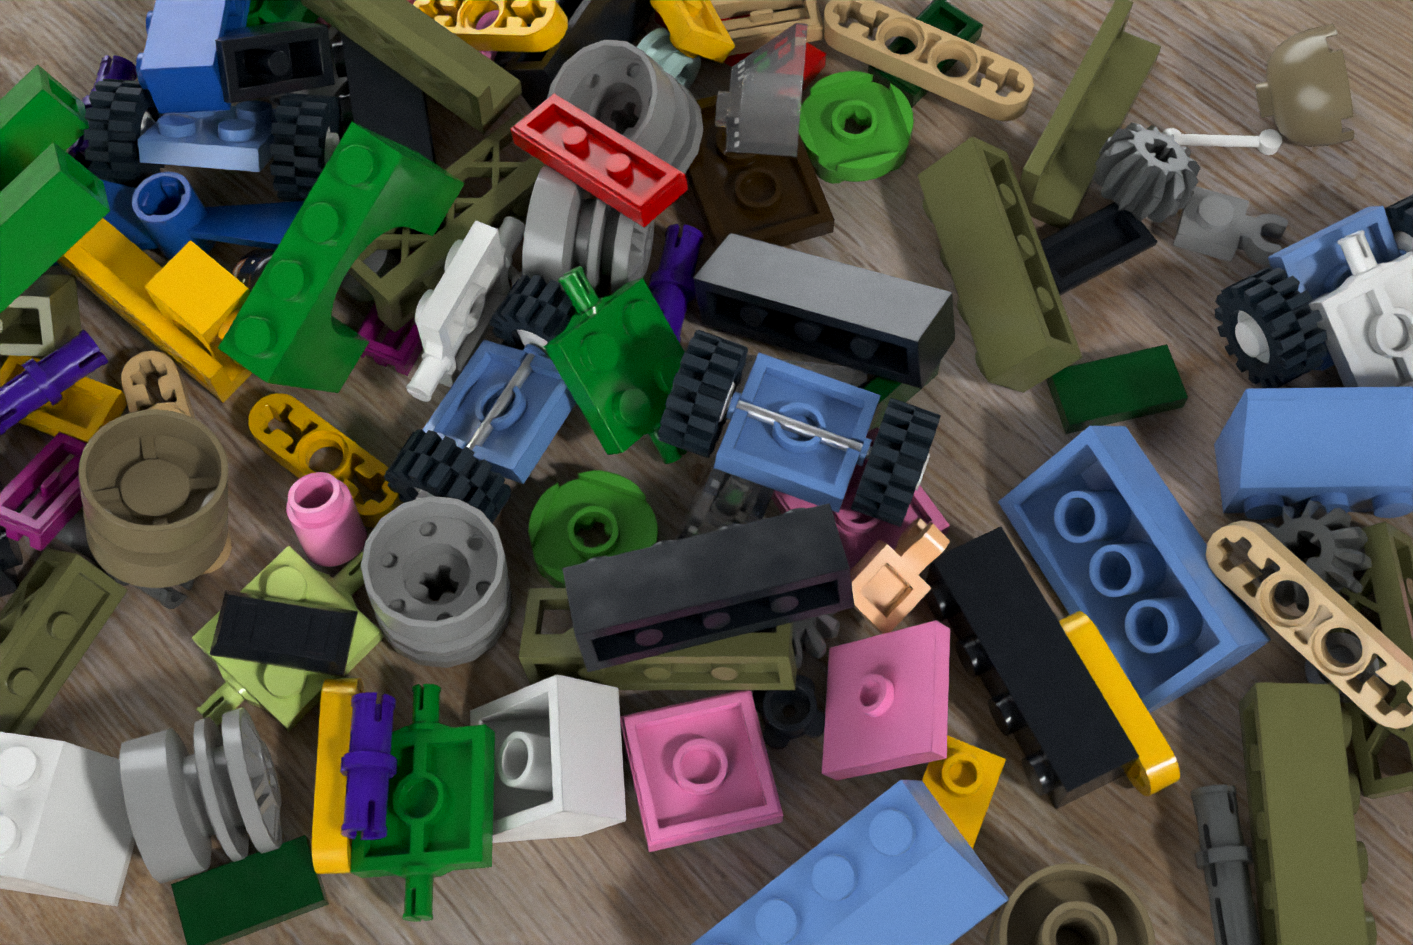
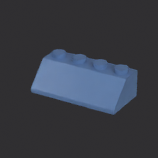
M1413 387L1249 388L1244 391L1214 444L1223 513H1245L1247 518L1265 520L1282 515L1283 506H1292L1298 512H1304L1309 500L1319 501L1326 507L1327 513L1334 508H1341L1347 513L1373 512L1376 517L1396 518L1413 511Z
M1089 426L998 501L1068 613L1071 615L1081 611L1093 621L1149 713L1221 676L1271 641V638L1249 606L1217 578L1209 568L1206 558V543L1126 426Z
M901 779L691 945H951L1004 905L1009 898L923 781Z

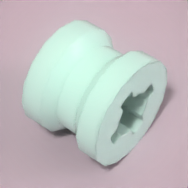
M657 28L641 40L637 48L649 55L665 72L672 75L680 84L688 89L699 72L701 65L700 56L691 58L677 50L669 39L670 33L664 28Z

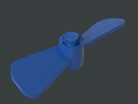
M170 171L156 173L146 178L137 188L102 180L110 207V212L103 218L142 251L159 248L169 260L190 240L207 254L214 247L216 241L276 250L304 201L204 207L189 181L183 175ZM55 262L52 266H56V265H60V264H58L57 262Z

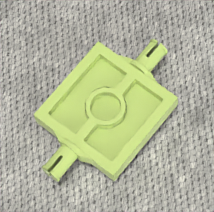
M288 545L240 591L241 593L357 611L358 615L344 677L384 638L381 630L357 609L352 595L364 584L361 571L363 552H360L332 578L329 574L315 570ZM220 611L192 637L196 645L218 665L220 673L226 681L200 707L196 708L204 718L210 717L217 727L222 723V714L235 710L245 700L253 706L266 710L289 732L321 700V691L325 679L344 678L323 673L211 656L210 650Z

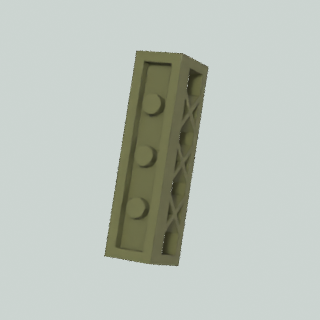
M301 0L302 5L482 134L486 133L522 93L519 79L407 0Z
M1129 0L1114 1L1021 174L1019 186L1030 216L1060 230L1069 226L1094 180L1092 176L1096 170L1095 163L1100 156L1099 151L1108 137H1112L1118 128L1121 129L1155 65L1162 47L1125 32L1134 3Z
M519 112L445 170L461 181H464L467 177L492 178V189L481 198H456L447 213V225L434 234V236L411 234V228L396 227L388 230L368 245L348 270V273L374 296L378 318L393 332L398 331L415 317L417 305L423 294L429 289L435 290L445 273V261L450 248L458 239H465L475 220L498 230L503 223V219L507 216L514 217L526 225L533 187L540 169L545 164L534 156L525 162H500V151L514 141L510 129L524 118ZM456 213H461L459 216L455 218ZM376 250H401V263L382 278L362 262Z
M1384 521L1362 528L1368 537V541L1360 549H1365V554L1371 558L1373 566L1366 570L1360 580L1362 592L1353 593L1344 587L1339 591L1341 597L1342 593L1349 596L1350 598L1347 602L1358 612L1365 605L1379 613L1382 625L1381 632L1413 660V543L1410 536ZM1318 547L1315 557H1319L1321 553ZM1373 589L1376 603L1368 599ZM1339 627L1330 630V634L1336 632L1350 634V630ZM1377 656L1380 668L1386 663L1382 662V658ZM1401 680L1398 684H1395L1397 694L1389 706L1395 708L1398 704L1405 703L1413 709V706L1407 700V696L1412 691V688L1408 683ZM1354 702L1345 703V707L1348 708L1351 715L1352 741L1364 797L1377 799L1413 791V771L1382 778L1377 759L1380 749L1390 733H1393L1408 743L1413 764V724L1409 727H1404L1405 730L1385 727L1368 716ZM1369 719L1377 723L1373 732L1371 731Z
M45 548L0 612V732L26 736L30 734L128 591L79 554Z
M529 588L518 658L530 685L558 674L617 687L618 690H795L797 666L792 646L793 622L777 626L776 633H747L587 672L573 626L563 634H541L544 610H570L566 588Z

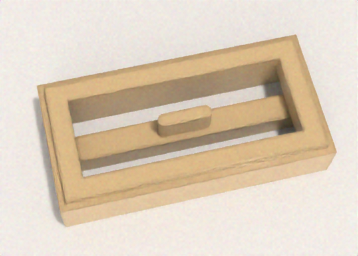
M710 0L720 19L750 14V17L722 21L735 44L734 49L728 56L754 52L795 23V44L823 40L824 26L816 0ZM803 5L805 6L804 8H798V9H792V10H786V11H780V12H774V13H773V10H779V9H785V8H791V7H797V6H803Z

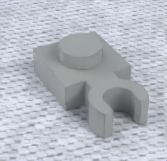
M1195 186L1193 196L1182 209L1172 246L1231 262L1236 250L1241 249L1253 261L1263 265H1270L1268 256L1280 251L1282 246L1268 243L1262 236L1281 239L1287 228L1288 220L1276 214H1263L1256 218L1246 215L1249 204L1248 200Z

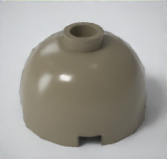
M1333 23L1299 32L1279 44L1267 61L1266 81L1255 84L1261 118L1273 116L1280 134L1295 144L1307 147L1329 146L1354 139V130L1342 128L1341 124L1342 119L1354 116L1343 50L1333 51L1329 49L1326 40L1327 37L1338 35Z

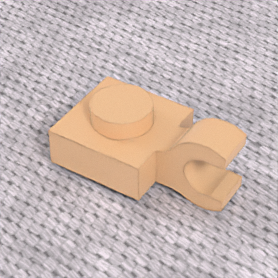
M919 517L901 534L895 550L887 543L878 540L850 570L854 608L878 632L882 634L891 632L930 591L931 587L919 574L946 549L950 540L933 523L930 522L927 525Z

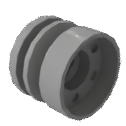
M603 40L583 47L563 64L550 85L547 99L555 93L684 174L698 154L703 135L701 108L695 98L684 85L665 72L649 55L627 41Z
M545 164L539 171L529 203L524 231L522 276L528 275L532 278L533 275H539L548 284L551 279L558 282V278L564 276L563 274L581 266L598 298L605 297L610 280L611 294H613L627 282L640 279L646 274L653 245L654 220L646 227L640 226L599 198L596 200L591 199V193Z
M428 496L405 502L379 520L365 541L361 571L380 630L395 651L422 666L449 668L474 661L492 648L509 623L513 597L499 532L481 510L456 498ZM445 589L453 590L454 594L444 593ZM431 597L440 599L439 601H432Z
M244 707L222 714V735L210 717L196 721L193 733L194 754H189L184 742L173 728L121 743L119 766L125 808L143 862L151 876L160 884L207 870L211 866V835H216L226 855L233 862L245 859L248 855V834L255 848L261 854L279 849L282 845L281 793L276 770L267 745L260 738L250 714Z

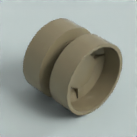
M153 409L136 411L120 416L101 427L91 437L80 458L79 482L86 538L90 551L98 564L113 577L128 584L146 588L176 586L186 583L208 570L222 553L228 536V460L225 450L216 435L204 424L190 416L174 411Z
M1062 863L1045 867L1021 882L993 920L984 945H1156L1153 925L1145 906L1127 884L1115 875L1095 866L1080 863Z

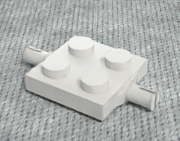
M507 216L503 219L499 230L475 220L465 239H458L450 248L445 261V273L435 290L429 289L423 294L415 312V323L424 352L421 364L410 383L406 386L407 392L413 397L428 402L431 400V396L439 383L451 388L491 328L490 320L510 291L508 269L513 261L512 255L522 240L525 231V224L520 220Z
M1364 230L1357 231L1337 241L1338 245L1341 246L1352 275L1338 289L1309 303L1312 311L1318 309L1323 320L1317 322L1319 328L1326 330L1328 340L1325 341V344L1344 387H1413V251L1388 263L1377 264L1364 235Z

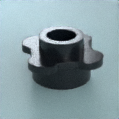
M796 675L795 690L754 691L752 696L757 712L761 713L766 727L763 732V739L771 748L783 749L792 739L805 735L810 738H818L824 733L825 714L817 710V701L814 695L815 684L810 678L804 675ZM785 707H793L796 712L795 715L786 717L783 714Z

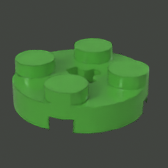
M861 71L835 73L824 77L810 88V96L802 105L800 103L798 108L796 127L811 164L816 168L819 178L832 184L843 181H868L879 178L890 171L897 170L904 164L912 137L914 119L910 103L900 89L891 83L888 89L882 84L872 82L873 75ZM852 118L855 119L858 125L869 126L860 134H851L843 130L845 128V120Z
M591 470L578 473V479L568 481L560 487L556 483L541 495L532 511L528 533L537 570L555 588H566L562 568L581 564L598 556L610 557L647 548L659 542L655 513H653V509L647 503L645 494L631 480L615 473ZM595 522L605 524V535L610 539L605 544H598L596 547L584 546V539L577 535L579 529L590 530Z

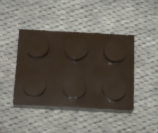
M776 78L757 84L732 103L731 91L696 100L701 108L703 135L698 154L685 173L715 251L730 233L781 247L833 233L835 219Z

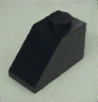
M283 21L238 28L215 40L223 98L226 103L335 85L328 25Z

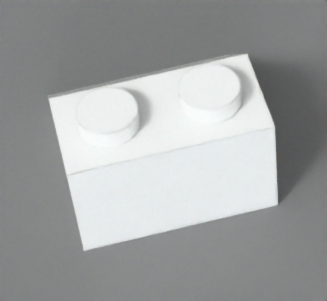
M556 674L470 710L471 726L486 724L495 731L493 843L576 837L626 821L619 690L617 687Z
M0 732V889L118 906L135 845V839L125 808L120 781L119 759L65 741Z

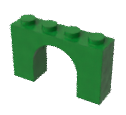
M38 64L0 99V313L110 212L103 181L66 152L84 134V129H89V121L85 119V105Z
M351 122L218 346V349L266 383L339 393L370 342L331 315L337 291L345 275L366 247L390 229L408 227L434 236L465 183L420 153Z

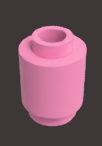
M324 472L307 474L292 485L288 493L286 513L307 558L311 562L325 567L338 566L355 558L365 545L367 532L348 487L331 474Z

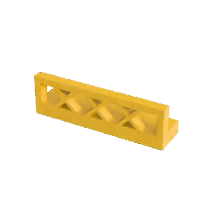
M104 218L56 261L71 275H75L78 281L158 349L171 357L178 366L222 403L252 374L245 367L237 366L228 375L223 365L161 314L144 286L162 267Z

